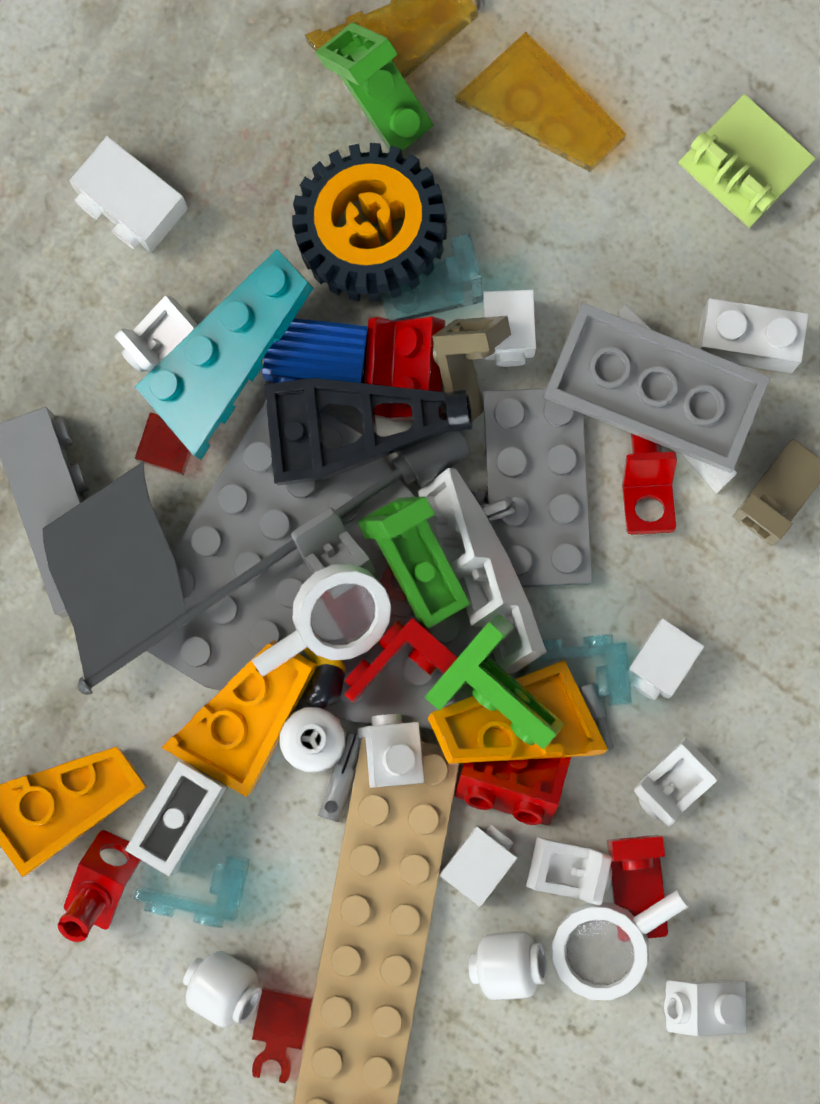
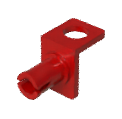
M631 433L632 454L626 455L622 479L626 531L630 535L673 533L676 530L672 488L677 463L676 452H662L661 445ZM646 498L659 501L663 506L664 514L656 521H644L635 511V506L639 501Z
M101 830L79 862L63 908L66 912L59 919L57 926L59 932L66 939L73 942H82L88 937L93 925L107 930L111 925L125 886L141 862V859L125 850L129 841L106 830ZM104 849L119 850L125 855L127 862L120 866L108 864L101 858L100 852Z

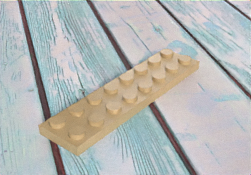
M362 738L293 1104H397L459 767V763L448 764L440 745L420 742L424 783L370 788L366 739Z

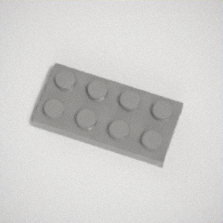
M582 302L543 398L731 473L734 470L771 377Z
M546 388L483 391L488 504L507 496L513 498L512 502L515 501L516 503L514 513L494 520L491 525L512 563L521 586L590 585L592 583L583 413L543 398Z

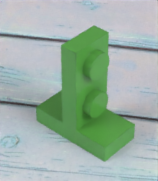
M352 22L315 52L326 69L340 76L389 150L392 145L401 148V151H403L434 126L393 63L392 59L398 53L388 38Z
M426 496L399 497L356 522L365 539H376L420 625L428 629L470 605V602L426 520L435 515Z
M498 614L486 624L424 698L440 711L468 683L474 688L472 694L481 705L491 711L498 709L512 722L510 724L512 731L522 741L529 745L536 743L544 750L565 723L489 657L514 628L512 624Z

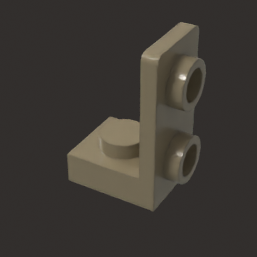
M507 316L455 319L432 336L434 342L433 357L440 368L444 392L467 389L471 404L472 421L481 415L484 410L473 360L494 354L495 347L511 335Z
M790 440L732 517L770 546L776 544L792 526L793 523L791 521L820 484V458L798 441Z

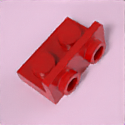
M433 316L402 321H392L382 317L369 318L365 384L442 392V376L440 368L433 357L434 342L432 336L445 327V320ZM379 404L374 409L375 417L394 422L413 421L412 408L407 404Z
M571 757L464 763L454 796L465 800L469 806L479 810L494 809L511 814L516 820L524 824L550 825L559 805Z

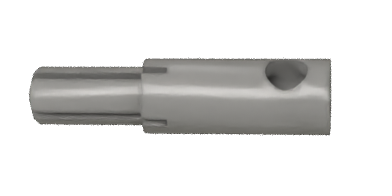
M349 732L347 735L346 747L338 764L336 763L318 814L320 817L338 823L356 770L354 768L360 751L362 738H359L358 734L356 736L355 732Z

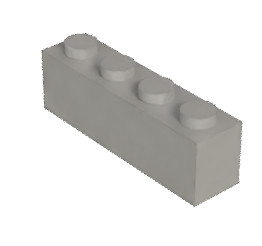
M43 407L0 423V459L54 614L64 618L68 614L49 571L43 544V528L83 502L84 497L82 493L89 490V485L80 463L78 462L73 465L71 463L66 447L72 445L73 440L64 417L56 419L55 415L47 407Z

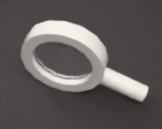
M333 564L315 572L301 585L293 602L292 620L296 631L252 659V662L262 677H264L307 647L316 655L330 660L352 659L368 652L382 638L390 621L391 604L385 588L367 569L353 564Z
M677 889L635 917L627 909L610 902H602L601 905L587 903L573 909L561 921L552 943L553 964L560 979L574 993L590 1000H613L628 994L641 981L649 961V939L646 934L689 907L685 896Z

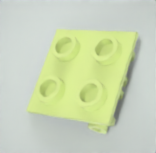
M744 93L707 133L703 131L691 144L692 148L682 157L678 164L742 223L750 228L816 158Z

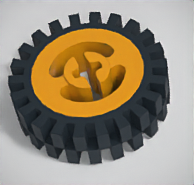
M370 143V151L361 153L359 144L348 146L349 156L342 158L338 150L328 154L331 164L325 167L319 161L312 167L314 178L310 180L304 177L300 184L302 196L295 195L293 202L296 213L292 215L294 236L307 269L312 270L314 278L321 285L326 282L329 290L339 296L342 290L346 291L349 300L360 301L361 294H368L370 302L381 301L380 293L390 291L391 298L393 299L402 296L400 287L408 284L410 289L413 290L420 285L419 276L422 273L429 276L435 269L433 260L435 258L441 259L444 251L443 240H447V218L442 192L439 184L435 185L432 172L428 167L422 170L419 159L411 153L405 159L402 156L401 148L392 145L389 153L382 152L381 143ZM360 201L362 213L369 222H361L359 211L352 204L353 202ZM346 209L347 222L343 227L338 228L336 227L338 219ZM404 218L401 230L393 239L394 220ZM379 222L381 234L388 241L387 244L381 246L378 231L371 223Z

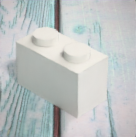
M108 136L104 138L69 180L78 195L74 200L76 204L96 220L103 214L113 222L115 227L112 229V232L132 249H135L140 244L152 253L188 210L185 200L180 193Z
M709 298L702 310L696 348L741 366L792 374L802 362L808 313Z
M178 761L125 850L167 876L177 874L228 787L187 762Z

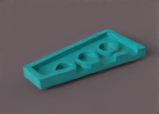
M278 249L262 262L135 386L192 455L202 460L211 445L208 441L220 423L225 424L236 408L233 403L248 380L253 382L263 367V364L260 363L274 341H280L314 289Z

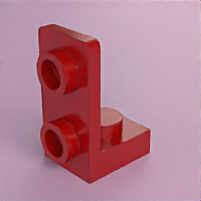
M413 618L405 626L397 621L378 642L384 650L372 664L363 659L345 679L344 682L350 686L345 696L352 703H355L406 644L413 648L408 657L429 676L436 669L444 675L457 660V657Z
M649 835L608 839V854L612 857L610 866L612 869L613 903L627 909L635 917L665 898L660 857H665L663 836ZM667 921L646 934L648 939L666 937L668 935ZM616 925L618 939L630 941L629 935L619 925Z

